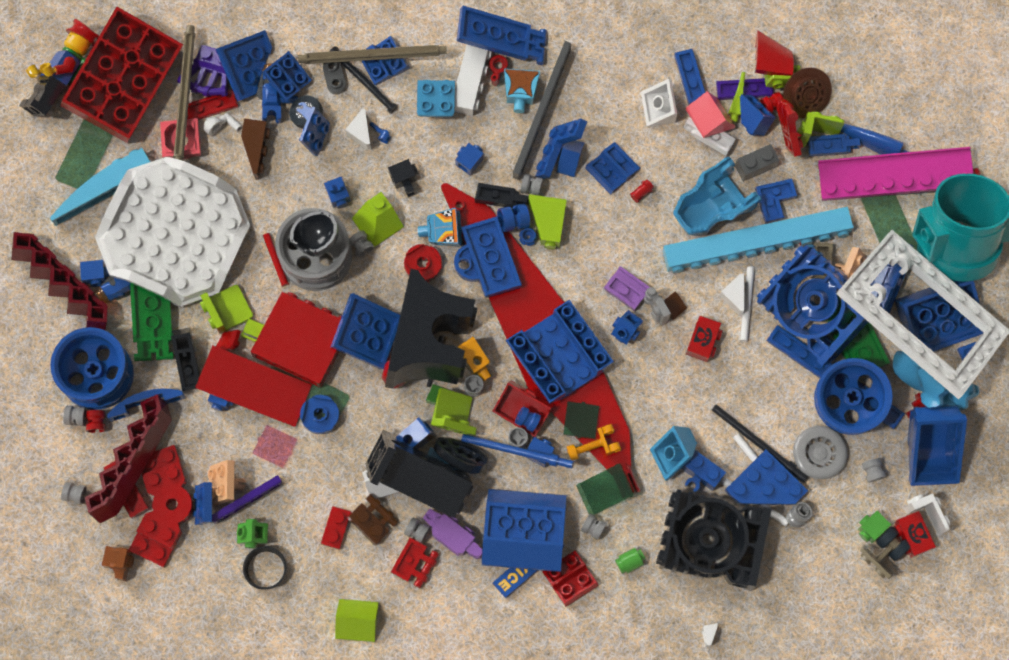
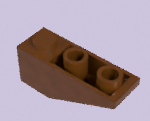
M244 118L241 137L253 175L256 180H259L260 174L263 175L265 165L262 163L263 157L267 156L268 146H265L266 139H270L271 128H268L267 121Z

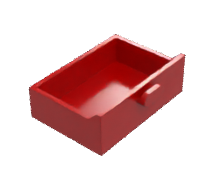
M511 380L507 383L492 412L536 437L554 405L537 396V393L526 389ZM523 406L528 408L531 413L536 412L541 415L540 421L533 432L528 431L523 425L515 424L517 414Z

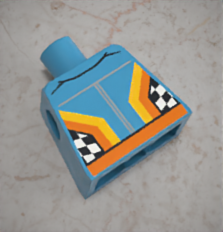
M457 208L428 215L427 225L418 226L417 228L418 236L428 237L429 243L432 245L463 246L461 216Z

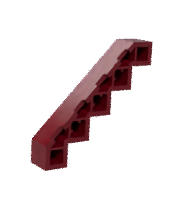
M13 232L11 260L31 262L30 278L49 280L48 296L66 297L67 314L85 315V328L94 327L106 330L108 305L100 301L84 282L81 283L66 265L58 261L57 256L47 247H44L34 234Z
M158 394L140 402L144 418L127 425L130 441L113 449L116 465L99 473L102 489L85 497L88 514L99 523L118 515L172 421L169 405Z

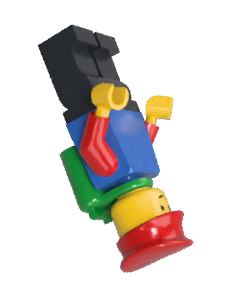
M77 19L73 20L71 28L66 29L69 35L64 41L65 47L62 51H58L49 63L40 65L39 70L35 64L29 66L26 70L30 78L40 75L38 78L39 83L34 86V92L31 97L23 99L19 105L33 116L47 115L61 90H64L67 85L71 86L88 55L86 57L81 56L86 54L90 46H94L99 37L97 33Z

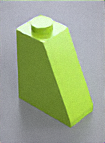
M529 194L528 204L541 245H545L544 247L547 249L560 248L567 200Z

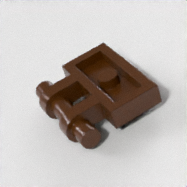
M369 494L365 499L370 505L366 507L363 503L359 504L347 518L373 545H377L389 532L384 525L389 522L392 526H395L398 520L390 510L388 511L381 504L382 501L379 498ZM375 509L383 516L380 520L372 513Z

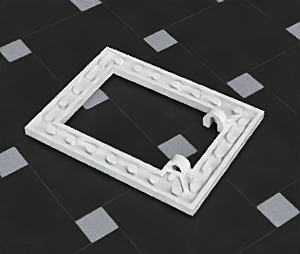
M893 230L886 235L836 293L957 399L964 395L1009 334L1007 327ZM888 263L891 266L897 263L902 267L899 271L902 275L910 269L983 332L956 370L950 367L880 306V303L885 299L886 290L881 284L875 283L872 286L870 284ZM876 291L879 296L875 297L871 292Z

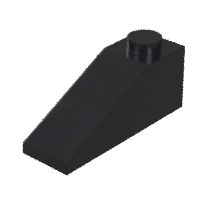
M191 327L171 331V340L182 391L196 389L195 387L200 375Z

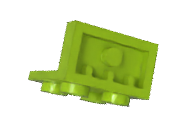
M439 388L431 426L459 434L475 435L477 428L470 426V422H468L472 397Z

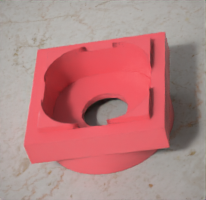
M198 118L187 119L186 137L188 138V143L185 145L184 159L201 156ZM177 120L160 122L163 158H173Z

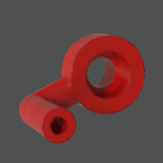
M502 55L493 56L489 62L490 70L493 72L491 75L493 86H498L500 75L504 74V69H508V61ZM498 63L502 64L500 69H497L495 66Z

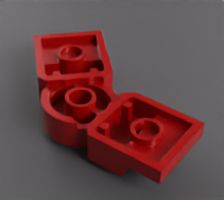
M175 445L154 451L142 472L147 493L154 497L152 502L153 511L144 515L129 548L132 553L163 568L182 534L180 524L186 522L191 517L194 509L193 499L184 489L187 480ZM172 501H177V508L174 510H169V503Z

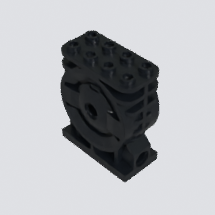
M679 489L676 492H672L668 505L672 509L668 511L664 526L668 527L667 531L664 530L660 545L664 546L663 550L658 552L656 564H659V569H668L672 572L677 571L685 575L690 574L702 578L723 576L729 585L752 591L757 584L772 509L765 507L762 509L746 505L738 510L729 502L721 499L707 498L701 494L699 496L692 492H682ZM701 508H705L703 518L693 522L686 532V548L690 555L695 558L694 563H691L690 557L683 548L682 534L686 525L692 519L700 516ZM723 512L725 513L724 523L729 527L732 534V549L725 560L716 564L714 569H711L712 562L722 558L730 545L728 529L720 522ZM748 528L756 530L753 543H748ZM703 536H711L713 543L706 544L703 541ZM745 552L750 554L748 567L737 565Z

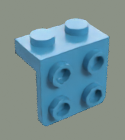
M417 81V115L419 117L454 116L455 81Z

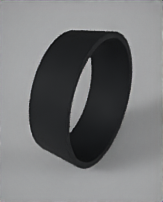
M262 546L252 550L246 556L243 564V574L247 582L261 590L278 586L284 579L287 569L285 558L281 552L269 546ZM262 552H272L278 555L284 565L282 578L271 587H260L249 576L248 568L251 560Z

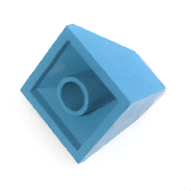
M673 426L650 448L665 481H668L694 454L697 442L690 428Z

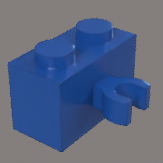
M696 450L692 458L681 468L693 477L687 479L684 484L687 487L689 483H694L693 493L698 491L700 483L713 491L726 473Z

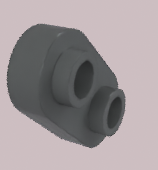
M340 62L324 63L323 72L329 92L335 95L341 94L345 90L346 84ZM334 65L335 68L330 69L329 66ZM339 82V85L334 86L333 83Z

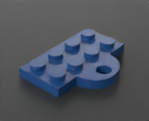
M498 217L461 227L466 245L462 246L455 255L454 268L456 273L466 281H479L485 298L521 288L522 284ZM466 261L469 263V268L461 269L459 263Z

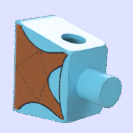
M504 69L507 103H514L515 113H524L525 104L533 105L540 71Z

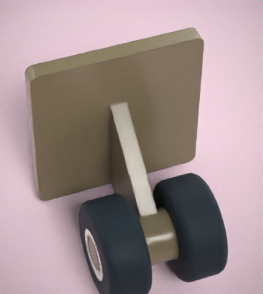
M890 527L876 541V544L882 549L888 546L878 557L865 545L860 549L862 552L860 556L868 564L872 562L876 566L875 571L883 579L885 577L890 579L893 573L881 560L890 552L889 556L894 561H897L910 549L906 539L900 542L896 538L898 531L894 527Z

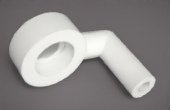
M225 113L219 118L209 117L204 122V131L209 136H212L222 127V124L227 122L238 132L242 125L231 115Z

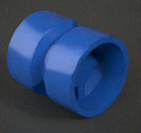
M525 204L514 205L512 209L504 207L497 210V217L503 233L513 231L515 227L518 230L530 227V215Z

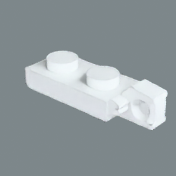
M690 117L684 125V129L690 132V135L725 156L736 140L725 132L703 138Z

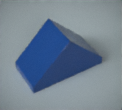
M575 140L563 145L557 173L575 177L584 142Z

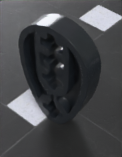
M444 437L436 439L434 451L451 466L470 474H478L485 470L488 456L480 448L456 439Z

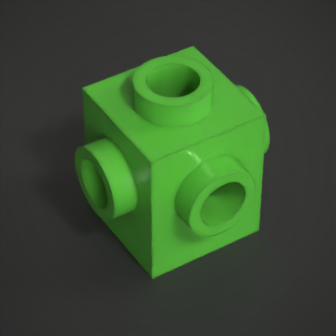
M246 519V523L238 524L237 544H245V548H257V545L267 543V523H260L256 519Z

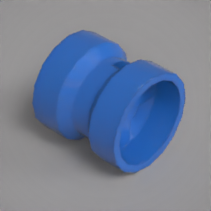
M523 406L517 414L515 424L523 425L528 431L533 432L540 421L541 415L536 412L531 413L528 408Z

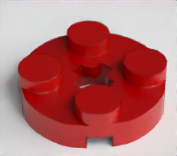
M418 244L407 251L404 259V269L408 276L411 269L419 270L421 276L429 282L435 279L441 271V256L434 247ZM420 259H422L423 261H428V263H426V267L423 268L422 266H418L420 264Z

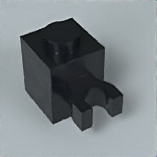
M409 159L388 167V172L395 188L404 187L408 198L415 195L411 184L417 181L416 175L418 171L415 164L411 165Z

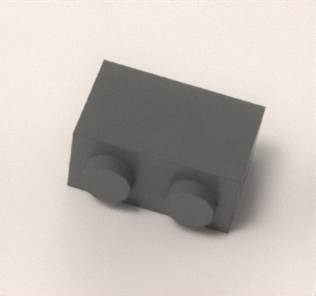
M770 144L738 158L735 167L744 182L776 168L779 158Z

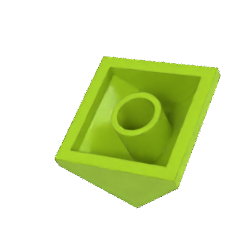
M339 599L335 621V639L375 642L379 602Z

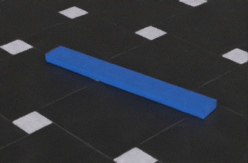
M779 325L775 327L766 340L818 378H821L823 373L833 365V363L824 366L820 365L817 362L818 358L808 350L806 344ZM843 374L837 375L835 377L836 386L845 388L848 385L847 376ZM857 382L861 389H868L861 382ZM855 393L847 394L851 401H857ZM867 398L863 406L867 411H875L878 404L874 398ZM891 405L888 415L882 422L894 430L905 413Z

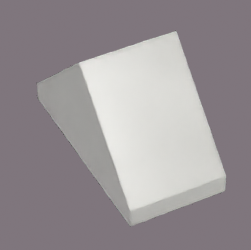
M361 109L345 131L349 138L366 150H371L366 111Z
M739 274L720 293V297L738 315H743L744 274Z

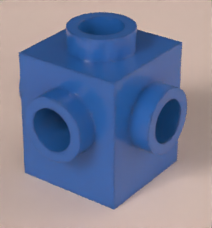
M628 310L621 318L618 317L612 325L614 330L611 335L619 342L627 345L631 340L635 341L641 333L638 329L642 325L643 320Z

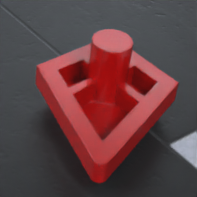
M232 330L224 332L216 347L228 352L237 348L240 344L238 339L241 331Z

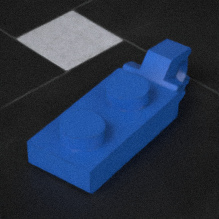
M845 134L810 136L807 142L809 157L851 153V149H859L861 146L860 138L850 139Z

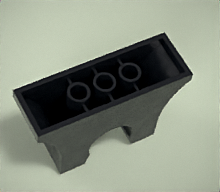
M411 269L385 387L393 389L400 383L414 379H431L457 385L458 379L463 378L467 358H464L465 350L454 345L442 344L433 335L441 331L453 334H468L469 327L473 328L477 308L474 307L475 300L445 293L430 285L421 276L419 270Z

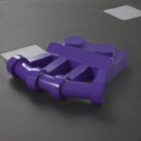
M201 45L196 58L193 60L191 77L198 70L200 72L194 83L191 81L190 90L194 94L201 93L205 97L214 95L225 97L228 95V78L216 48ZM207 72L212 73L207 86L203 87L202 83ZM181 75L177 79L179 84L181 82ZM222 76L221 88H214L218 77Z

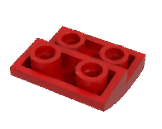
M575 550L562 558L561 572L542 571L565 607L599 586Z

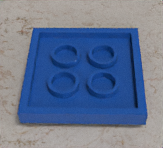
M352 293L348 298L331 348L378 369H384L396 336L400 315Z

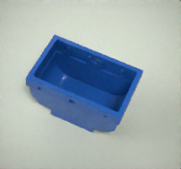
M941 406L932 409L928 407H914L913 410H910L907 442L909 446V482L911 486L960 484L967 417L960 412L957 406Z

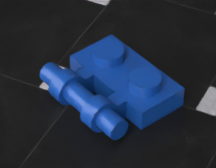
M203 482L195 485V493H193V500H195V511H193L195 525L212 522V482Z

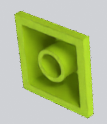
M382 192L365 202L351 218L360 231H365L368 241H371L374 247L404 228L394 208Z

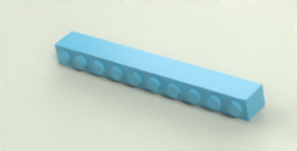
M848 207L664 245L662 252L667 271L680 273L684 271V268L698 269L707 263L717 265L721 263V260L728 259L731 262L745 255L747 258H750L765 251V254H769L782 247L784 250H788L799 243L805 246L812 244L815 240H820V242L828 241L834 236L844 238L849 236L854 227Z

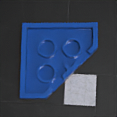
M266 30L216 49L237 102L257 93V86L262 71L265 70L266 60L272 50Z
M765 449L724 491L738 505H795L808 490Z

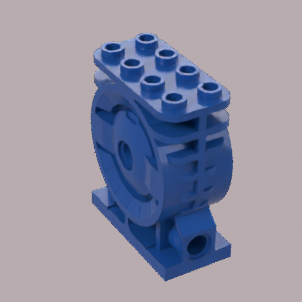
M813 244L805 245L804 247L801 245L794 252L796 256L782 266L783 271L779 275L776 274L769 281L770 286L759 292L757 303L763 304L768 313L774 314V318L788 332L797 337L807 339L808 350L818 358L817 362L824 366L832 363L867 325L868 321L841 299V309L833 320L825 324H812L809 329L806 328L811 321H824L835 314L840 303V297L836 293L849 278L843 271L833 266L832 261L823 257L824 254L818 252ZM824 274H827V276H826L825 278H813V279H809V280L805 281V282L798 288L797 293H796V299H795L796 289H797L798 285H799L805 278H807V277H809V276H811V275H824ZM815 295L820 297L819 305L814 302ZM797 306V310H796L795 313L792 315L791 312H792V311L794 310V308ZM853 313L857 315L850 324L847 323ZM839 331V336L834 342L827 336Z

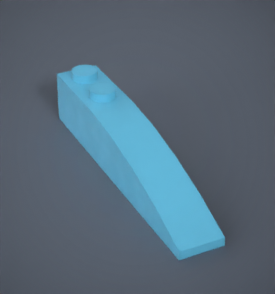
M143 148L132 150L128 156L114 160L111 165L81 185L50 217L54 225L57 226L114 195L128 169L150 162Z

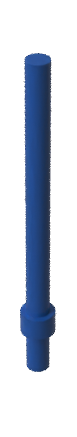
M467 434L462 435V442L547 462L555 467L558 465L571 469L574 467V461L560 458V455H548Z

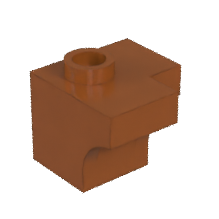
M106 546L102 566L113 569L115 579L126 582L129 567L132 568L134 564L132 552L126 548Z

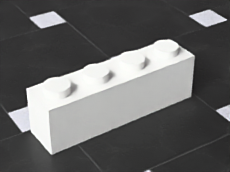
M466 44L455 87L454 112L473 116L474 110L478 111L480 100L477 98L478 94L483 92L484 83H482V78L487 76L489 66H486L487 60H491L492 51Z

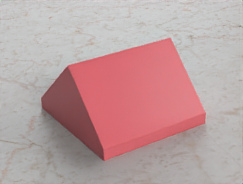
M708 91L686 107L687 113L703 138L735 129L736 127L718 98Z

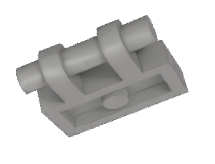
M653 287L648 288L645 292L644 302L651 305L653 320L656 323L659 322L662 326L668 323L671 313Z

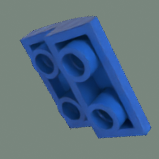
M389 36L376 46L372 44L366 49L395 48L398 45L394 37ZM405 58L362 61L374 85H378L410 68Z
M289 51L262 71L285 102L312 81Z

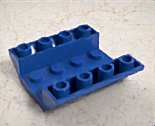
M570 299L555 308L553 314L525 332L519 331L506 340L549 404L569 396L595 379L614 362Z
M488 489L482 566L561 572L567 495Z

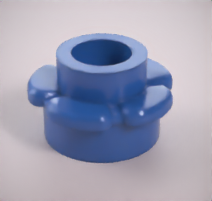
M525 228L519 233V240L523 245L532 246L535 244L538 235L532 228Z

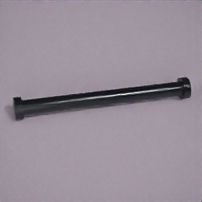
M334 46L330 51H339V48ZM350 61L340 62L387 108L390 114L397 109L398 105L392 103Z

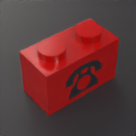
M699 315L685 355L708 362L709 357L713 358L717 348L714 347L715 340H720L723 331L719 329L721 323Z
M919 511L894 522V528L898 531L897 536H901L902 541L906 539L910 545V549L905 553L910 558L936 547Z

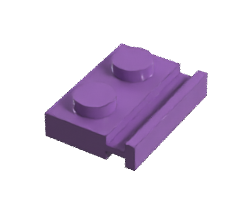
M621 266L604 286L605 291L633 311L636 310L644 299L646 290L651 288Z

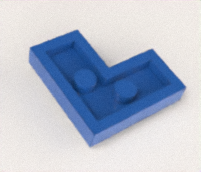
M792 178L755 188V191L762 199L759 205L765 224L783 220L784 215L780 202L797 197Z

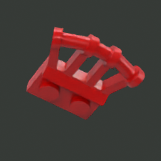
M783 99L776 105V110L785 146L794 157L802 155L801 149L803 148L800 138L802 135L796 130V121L799 116L796 111H793V105L788 100Z

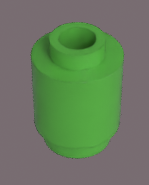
M634 547L619 555L615 562L622 574L625 572L628 574L643 566V561L646 559L641 549L636 550Z

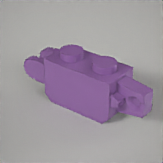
M432 509L426 512L423 519L431 526L432 535L437 541L457 556H463L467 553L475 559L482 557V548L474 542V532L466 526L462 528L457 524L459 521L451 516L441 515Z

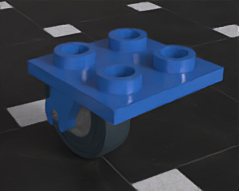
M306 95L299 97L293 102L289 115L291 121L297 127L303 129L299 141L314 156H318L319 151L323 147L324 138L329 132L330 123L323 116L321 103L315 97Z

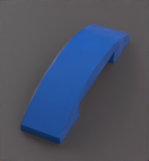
M161 388L147 390L121 401L107 414V417L111 422L129 417V408L141 405L140 402L157 394L164 398L167 404L186 398L182 391L176 389Z

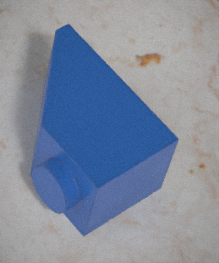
M741 94V123L750 135L764 136L776 117L754 96Z

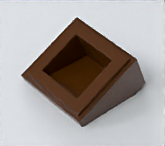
M676 291L664 300L671 313L670 318L672 320L687 309Z

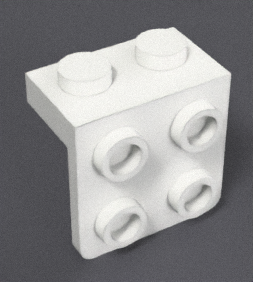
M933 493L925 497L920 494L907 501L908 505L904 507L906 514L908 515L925 508L938 536L950 530V521L946 515H943L940 509L942 507L940 500Z

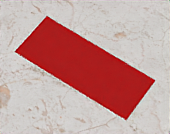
M212 345L195 388L296 427L301 407L306 401L312 384Z

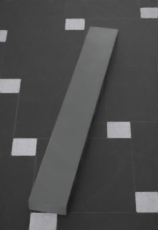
M565 41L513 170V178L517 180L522 176L571 51L570 42Z

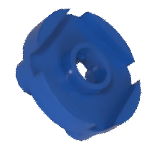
M315 395L308 401L306 400L300 410V418L304 427L314 434L331 432L338 424L340 417L336 403L325 395ZM319 410H323L325 417L318 419L314 414L318 413Z

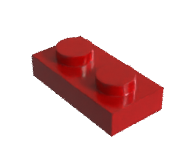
M332 506L321 545L340 550L349 522L347 517L351 514V511Z

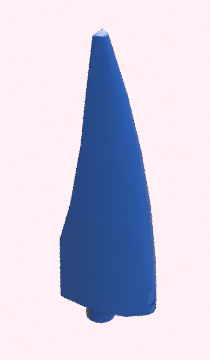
M844 124L841 129L842 133L852 139L860 138L862 145L880 155L909 152L902 149L903 142L886 135L849 124Z

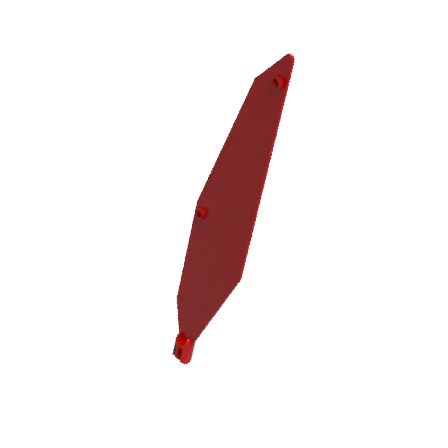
M448 183L441 185V190L450 209L457 208V204L462 205V208H457L460 211L461 227L497 217L489 206L475 203V198ZM504 232L503 234L522 286L521 288L488 298L504 335L508 339L521 330L523 332L527 331L552 315L553 310L562 305L564 301L509 232ZM512 351L528 389L537 393V396L547 401ZM604 372L564 399L551 403L554 405L551 413L582 445L599 440L598 428L612 424L614 433L604 437L607 445L619 442L621 451L606 455L604 447L601 446L593 450L591 449L589 452L614 477L623 498L627 497V493L633 495L634 490L636 492L641 491L631 469L630 430Z

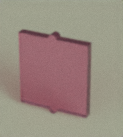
M266 425L261 437L257 439L258 443L252 454L283 468L288 457L292 455L291 451L297 439Z

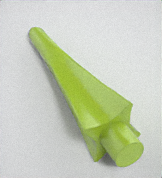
M745 72L741 73L739 84L728 114H731V120L735 123L738 121V116L741 115L740 96L743 94Z

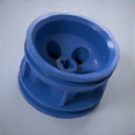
M94 327L74 330L60 340L51 357L50 366L54 382L72 402L80 407H86L90 410H102L112 407L127 395L132 386L134 378L132 360L120 342L105 330ZM109 349L110 355L105 361L99 360L98 353L100 350ZM81 352H85L88 355V361L85 364H78L75 361L76 356ZM97 368L98 370L93 375L92 372H94V369ZM117 368L118 371L115 378L108 379L109 370ZM74 375H83L84 381L81 384H71V378ZM95 384L103 385L101 391L91 393V388Z
M848 358L831 365L819 379L814 393L815 408L821 420L829 428L846 435L862 434L878 426L888 415L893 398L890 381L883 370L874 363L860 358ZM843 374L847 376L848 385L845 388L836 386L835 377L837 375ZM868 376L872 382L871 387L861 389L857 383L859 377ZM852 392L855 393L857 401L854 400L853 403L849 402L850 398L847 397V394L851 395ZM835 395L839 398L840 406L837 409H831L827 406L826 400L829 396ZM874 398L878 404L875 411H867L863 406L865 399ZM854 410L857 412L858 420L856 423L851 424L845 420L844 414L846 411Z

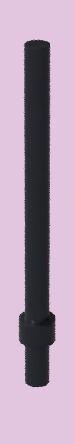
M717 404L712 408L715 414L762 451L766 449L790 473L803 483L808 476L800 471L795 463L786 460Z

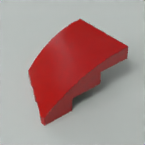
M757 30L755 73L792 76L794 69L793 52Z

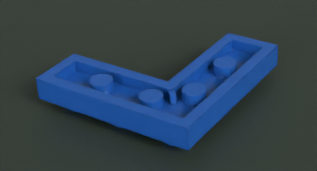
M581 118L552 128L549 133L550 139L548 144L543 149L542 160L536 167L537 173L535 177L550 178L562 145L581 139L587 121Z

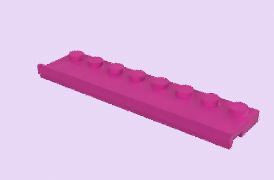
M971 147L818 161L822 201L936 191L939 184L950 176L973 174Z

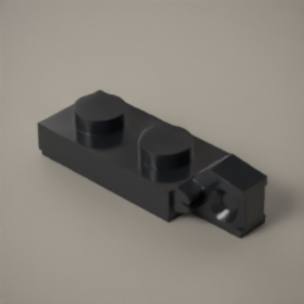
M478 183L475 203L513 208L514 205L519 204L527 206L528 196L519 194L518 191H515V188Z

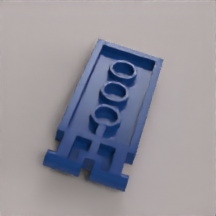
M463 5L460 8L456 41L524 61L527 58L536 61V64L543 65L545 48L543 47L546 45L547 30L531 29L529 24Z

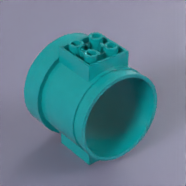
M957 174L946 178L937 187L932 206L919 209L912 233L917 242V251L951 280L975 281L986 277L996 268L1003 249V243L1009 241L1008 193L995 181L977 174ZM956 221L964 222V223L969 224V225H971V226H973V227H969V226L962 225V224H960V223H958V222H956Z

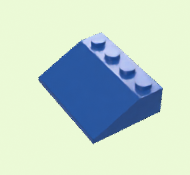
M952 280L980 304L974 281ZM930 287L895 299L902 325L933 352L983 334L978 327Z

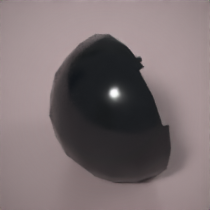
M322 210L311 212L303 217L300 216L290 230L291 243L300 251L312 257L327 254L334 247L339 236L338 224L334 216Z

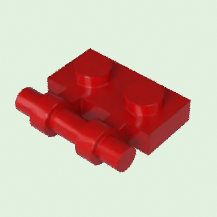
M409 538L391 573L409 582L411 576L416 577L414 586L420 589L423 583H426L429 577L427 576L431 568L435 567L439 553L432 550L430 556L424 554L427 546ZM420 560L425 562L421 572L415 570Z

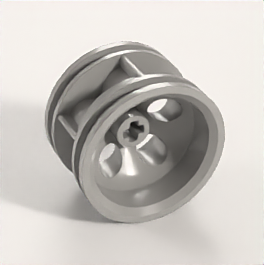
M307 208L290 215L281 224L275 240L276 253L285 275L293 284L309 291H322L337 285L347 275L352 263V249L347 230L341 220L331 212L329 213L334 216L339 232L334 247L327 254H324L330 255L334 259L331 265L323 266L320 263L321 256L312 257L299 249H289L291 243L290 230L294 222L300 216L303 217L311 212L326 211L318 208ZM302 258L310 259L311 265L308 269H300L298 267V263Z

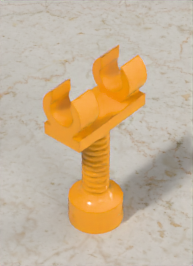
M612 424L598 428L599 440L579 447L574 446V444L566 446L570 460L579 459L580 453L601 446L604 447L606 455L621 451L619 442L610 445L606 443L604 436L614 433Z

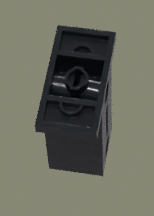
M382 430L365 463L371 483L378 486L380 482L453 518L462 511L464 506L463 500L466 496L470 495L473 489L468 473L460 471L391 437L390 432Z

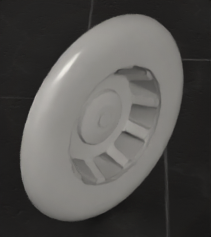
M825 426L810 427L804 430L794 443L793 456L795 463L805 475L811 478H832L844 468L847 461L848 452L845 441L831 428Z

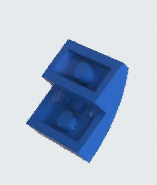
M614 142L604 149L598 157L588 163L585 169L611 195L639 171L640 167Z

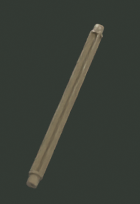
M187 25L186 32L184 33V53L173 155L174 159L182 161L184 159L194 39L196 35L193 25Z
M427 45L314 52L298 55V63L315 64L439 56L440 54H447L446 46Z

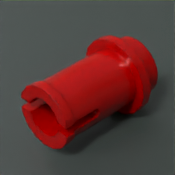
M646 179L641 182L637 189L630 193V196L638 203L646 194L653 192L654 186Z

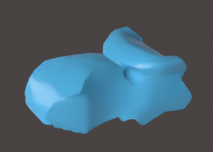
M725 157L715 166L704 171L699 176L696 186L680 196L673 215L688 235H706L718 222L733 220L741 214H747L754 210L757 204L762 201L757 192H753L744 198L728 177L735 170L733 168L735 163L730 157Z
M897 351L894 355V373L913 389L922 391L920 395L921 402L930 409L955 405L960 411L968 408V400L979 395V387L971 384L964 395L957 399L903 351Z

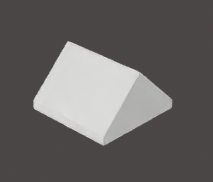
M667 79L641 92L647 127L676 122L677 109L671 79Z

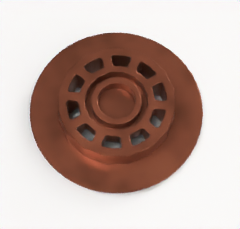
M812 67L801 69L788 79L784 88L783 99L788 100L793 105V111L797 112L798 118H805L808 112H822L831 98L832 86L830 79L820 69Z

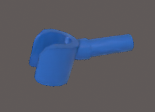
M371 122L369 125L380 134L378 140L387 144L391 138L389 132L385 129H380Z

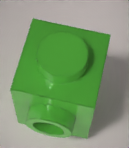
M876 511L870 517L866 515L859 522L861 526L858 530L860 531V537L864 541L873 543L891 524Z

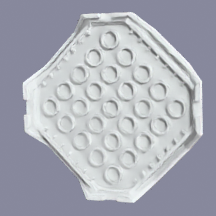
M164 157L127 170L103 216L95 239L109 276L133 283L164 297L181 308L202 300L200 295L206 292L209 297L220 292L237 252L250 228V224L236 188L220 177L188 162Z

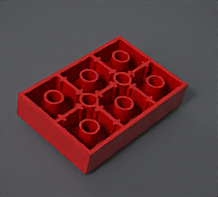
M116 7L62 99L60 106L128 143L183 44L123 9Z

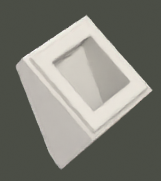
M718 623L702 627L706 647L711 646Z

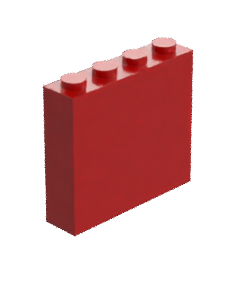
M281 292L250 351L252 357L322 388L340 352L331 348V344L342 316H334L326 308L319 309L309 300L302 301L294 293Z

